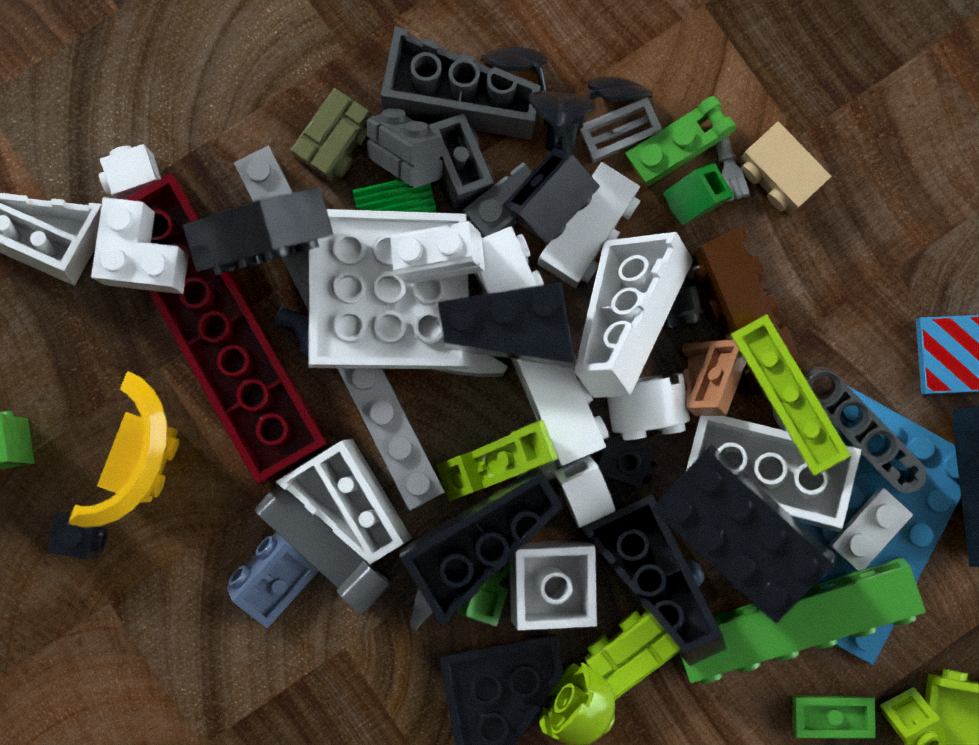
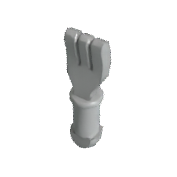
M728 136L715 144L719 156L718 163L723 164L721 174L734 195L727 201H733L734 199L748 197L750 193L743 171L735 164L736 154L733 153Z

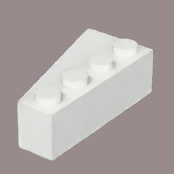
M677 232L604 241L574 369L575 374L594 398L631 395L693 262Z

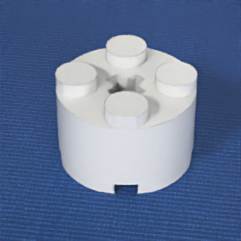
M683 373L672 374V382H670V377L663 378L662 375L638 378L630 396L607 397L612 432L619 433L623 440H635L647 437L646 430L658 429V431H662V434L686 431L685 423L690 421L689 410L686 408V390Z

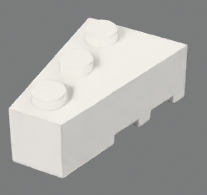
M0 193V253L75 286L96 247L102 204L89 203V205L66 203L65 200L61 199L45 201L29 199L25 195Z
M353 439L340 441L276 481L284 490H288L299 499L308 511L313 515L316 514L333 529L332 532L369 564H372L412 539Z

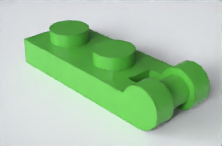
M716 96L705 99L696 109L625 153L627 160L646 188L727 138L736 130L737 126L731 117H725L722 113V105ZM709 120L713 127L704 133L699 125Z

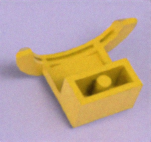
M129 371L125 375L120 390L125 392L135 402L141 416L125 412L97 484L98 487L116 494L109 500L94 506L84 507L75 505L69 519V524L80 527L103 526L119 520L134 510L140 502H151L153 497L157 498L165 483V476L162 475L167 460L171 461L177 452L179 439L176 438L178 430L167 426L164 408L156 392L143 378Z

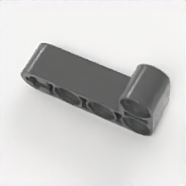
M820 366L812 367L803 374L811 389L813 383L819 377L826 376L830 378L831 387L828 393L822 396H815L831 423L855 448L862 449L861 454L885 480L895 489L904 493L915 492L924 485L926 469L923 464L838 375ZM847 406H856L858 408V416L855 421L850 424L841 423V411ZM772 407L773 418L775 419L776 423L783 430L786 431V429L784 428L783 424L781 423L779 417L777 416L776 412ZM877 434L884 435L885 444L883 448L877 452H869L867 445L870 438ZM894 457L910 473L906 478H903L899 471L889 463Z
M276 484L254 508V511L271 528L338 588L336 590L337 593L360 614H365L392 584V579L374 562L369 564L332 532L333 529L316 514L313 515L308 511L299 499L288 490H284L279 484Z

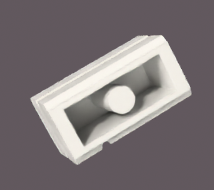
M469 221L452 224L451 228L446 225L391 235L390 242L394 275L402 279L406 284L484 271L481 234Z

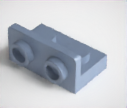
M277 532L272 537H266L258 545L255 551L256 555L246 566L242 565L234 571L227 586L232 602L266 628L275 621L319 572Z

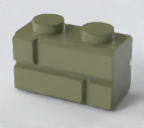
M333 88L291 147L290 151L293 157L328 182H332L336 175L340 178L343 177L353 162V158L350 155L359 144L363 147L370 140L367 137V120L372 116V113L338 89Z

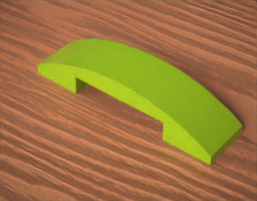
M541 420L514 431L511 435L436 466L450 502L557 460L558 457L545 422Z

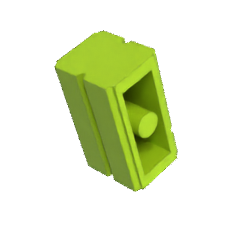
M637 611L632 612L618 623V626L621 628L619 632L609 639L604 634L586 648L589 654L584 657L585 661L592 670L610 684L615 700L678 653L645 612L641 615Z

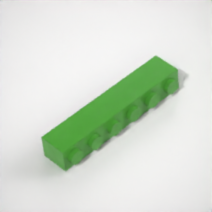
M902 557L815 584L777 624L754 603L713 615L723 635L726 650L691 666L683 658L682 661L690 683L699 681L701 684H708L722 678L723 673L733 670L738 672L752 671L761 665L760 662L773 658H776L777 661L792 659L799 654L800 650L813 646L815 649L829 648L838 643L837 639L846 636H869L877 631L876 627L892 623L895 626L909 624L916 620V615L926 613L911 566Z

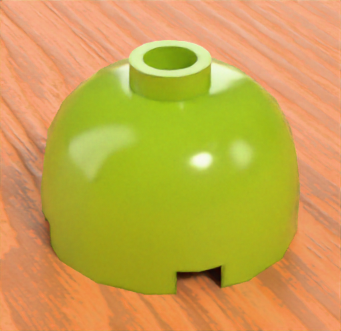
M573 663L563 670L564 675L549 694L550 696L554 695L548 709L542 706L540 711V727L543 733L568 745H588L593 743L603 734H606L612 728L615 721V697L610 684L585 663H581V667Z

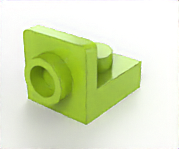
M915 687L880 704L883 716L905 745L946 744L947 741L941 719Z

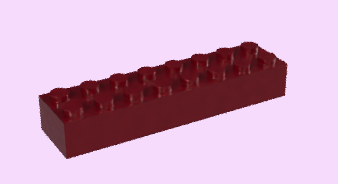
M170 173L123 199L144 202L155 212L151 244L177 246L189 255L183 294L147 291L255 483L264 485L330 447L331 445L233 272L214 275L213 268L196 272L183 225L202 218L183 184L173 173Z

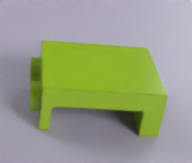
M943 669L942 675L928 673L924 699L941 719L947 741L945 745H979V682L967 680L968 673L950 669Z

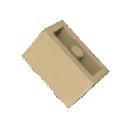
M779 121L748 148L738 160L742 165L741 170L744 176L754 184L759 183L769 193L767 197L770 203L779 211L785 210L789 215L832 177Z

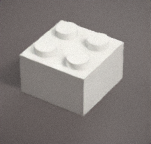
M587 540L528 542L509 559L511 622L517 630L597 626L595 546Z

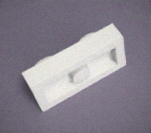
M878 488L828 546L856 572L863 570L913 514L885 488Z

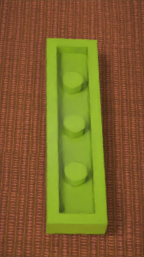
M766 314L732 333L733 341L813 477L851 456L768 315Z

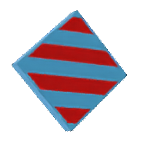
M979 315L917 318L916 332L921 395L979 392Z

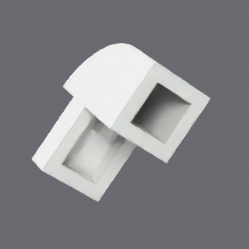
M590 455L553 471L559 484L557 488L569 508L578 528L615 512L613 500L601 471Z

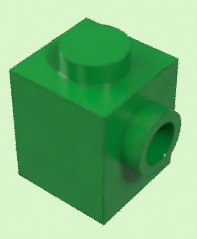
M715 163L695 169L663 192L670 212L679 220L682 226L704 217L734 196Z

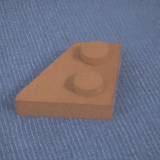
M733 340L683 343L682 353L688 358V368L683 370L684 382L687 384L686 408L694 416H727L746 364Z

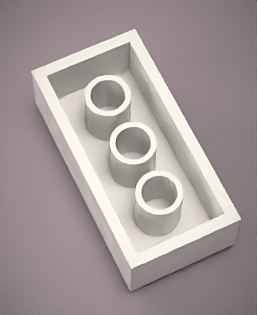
M700 416L687 469L712 444L798 522L841 532L862 449L846 446L851 455L849 458L813 477L787 431L726 416Z

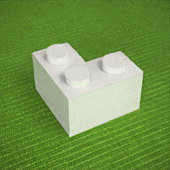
M103 197L91 278L108 286L183 294L189 255L177 246L151 244L155 212L144 202Z

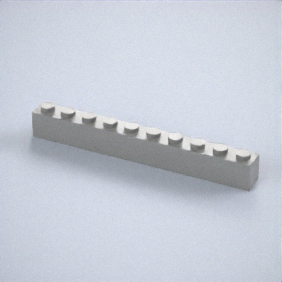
M269 145L234 162L253 202L293 193ZM293 246L291 247L293 255L283 257L282 260L308 309V251L296 253ZM337 368L409 511L445 494L446 492L384 370L376 368Z

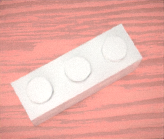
M603 162L599 164L592 175L600 187L592 195L590 203L571 218L566 224L564 232L558 238L547 244L537 265L575 289L581 280L586 283L590 281L599 265L594 259L601 248H603L604 241L617 239L620 232L614 228L622 217L629 220L640 203V200L635 197L640 186Z

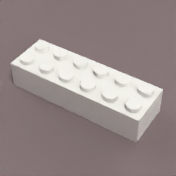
M512 226L482 238L485 268L484 271L474 274L483 295L544 285L538 270L531 272L528 266V257L531 254L525 238L522 234L516 236ZM510 358L537 422L541 420L545 422L558 457L554 461L557 468L606 448L604 440L609 438L606 426L600 415L593 417L588 405L593 401V397L581 380H577L573 370L574 366L571 369Z

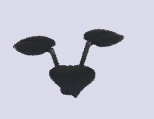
M505 47L481 56V62L485 61L499 69L506 71H525L530 69L537 75L538 84L541 86L540 91L529 95V103L544 118V124L547 125L545 148L550 152L554 148L568 153L575 151L577 129H582L585 116L596 110L594 99L601 97L607 101H627L646 96L653 97V91L648 90L644 86L632 80L614 76H604L589 80L587 87L591 91L588 92L587 96L547 91L541 65L548 62V57L540 51L527 47Z

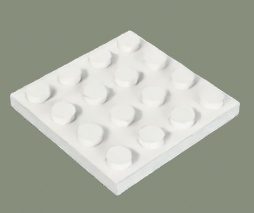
M327 209L334 235L318 239L320 247L308 250L309 368L468 369L470 367V352L445 348L438 302L469 297L468 274L406 284L402 279L394 275L390 242L391 235L446 225L451 228L452 224L466 222V214Z

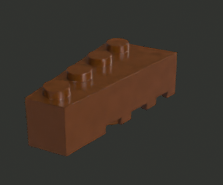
M745 225L702 244L692 257L695 276L693 281L698 287L703 286L708 297L705 300L707 310L714 321L719 319L725 331L722 339L733 340L731 337L732 333L767 314L800 371L804 374L805 369L787 326L783 323L778 325L775 318L779 316V306L774 294L766 288L763 289L761 286V272L764 270L758 256L752 257L744 245L743 241L750 238ZM746 363L741 375L743 384L748 390L753 389L755 395L764 393Z

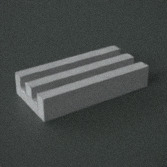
M648 97L588 121L583 124L582 129L577 130L580 137L582 136L584 140L583 144L586 150H588L593 164L644 142L661 131L662 128ZM642 110L645 112V116L593 138L591 137L590 132ZM647 124H650L651 128L646 129L635 135L615 142L604 148H601L599 150H597L596 148L597 145H600L623 134L631 132L642 126H645Z

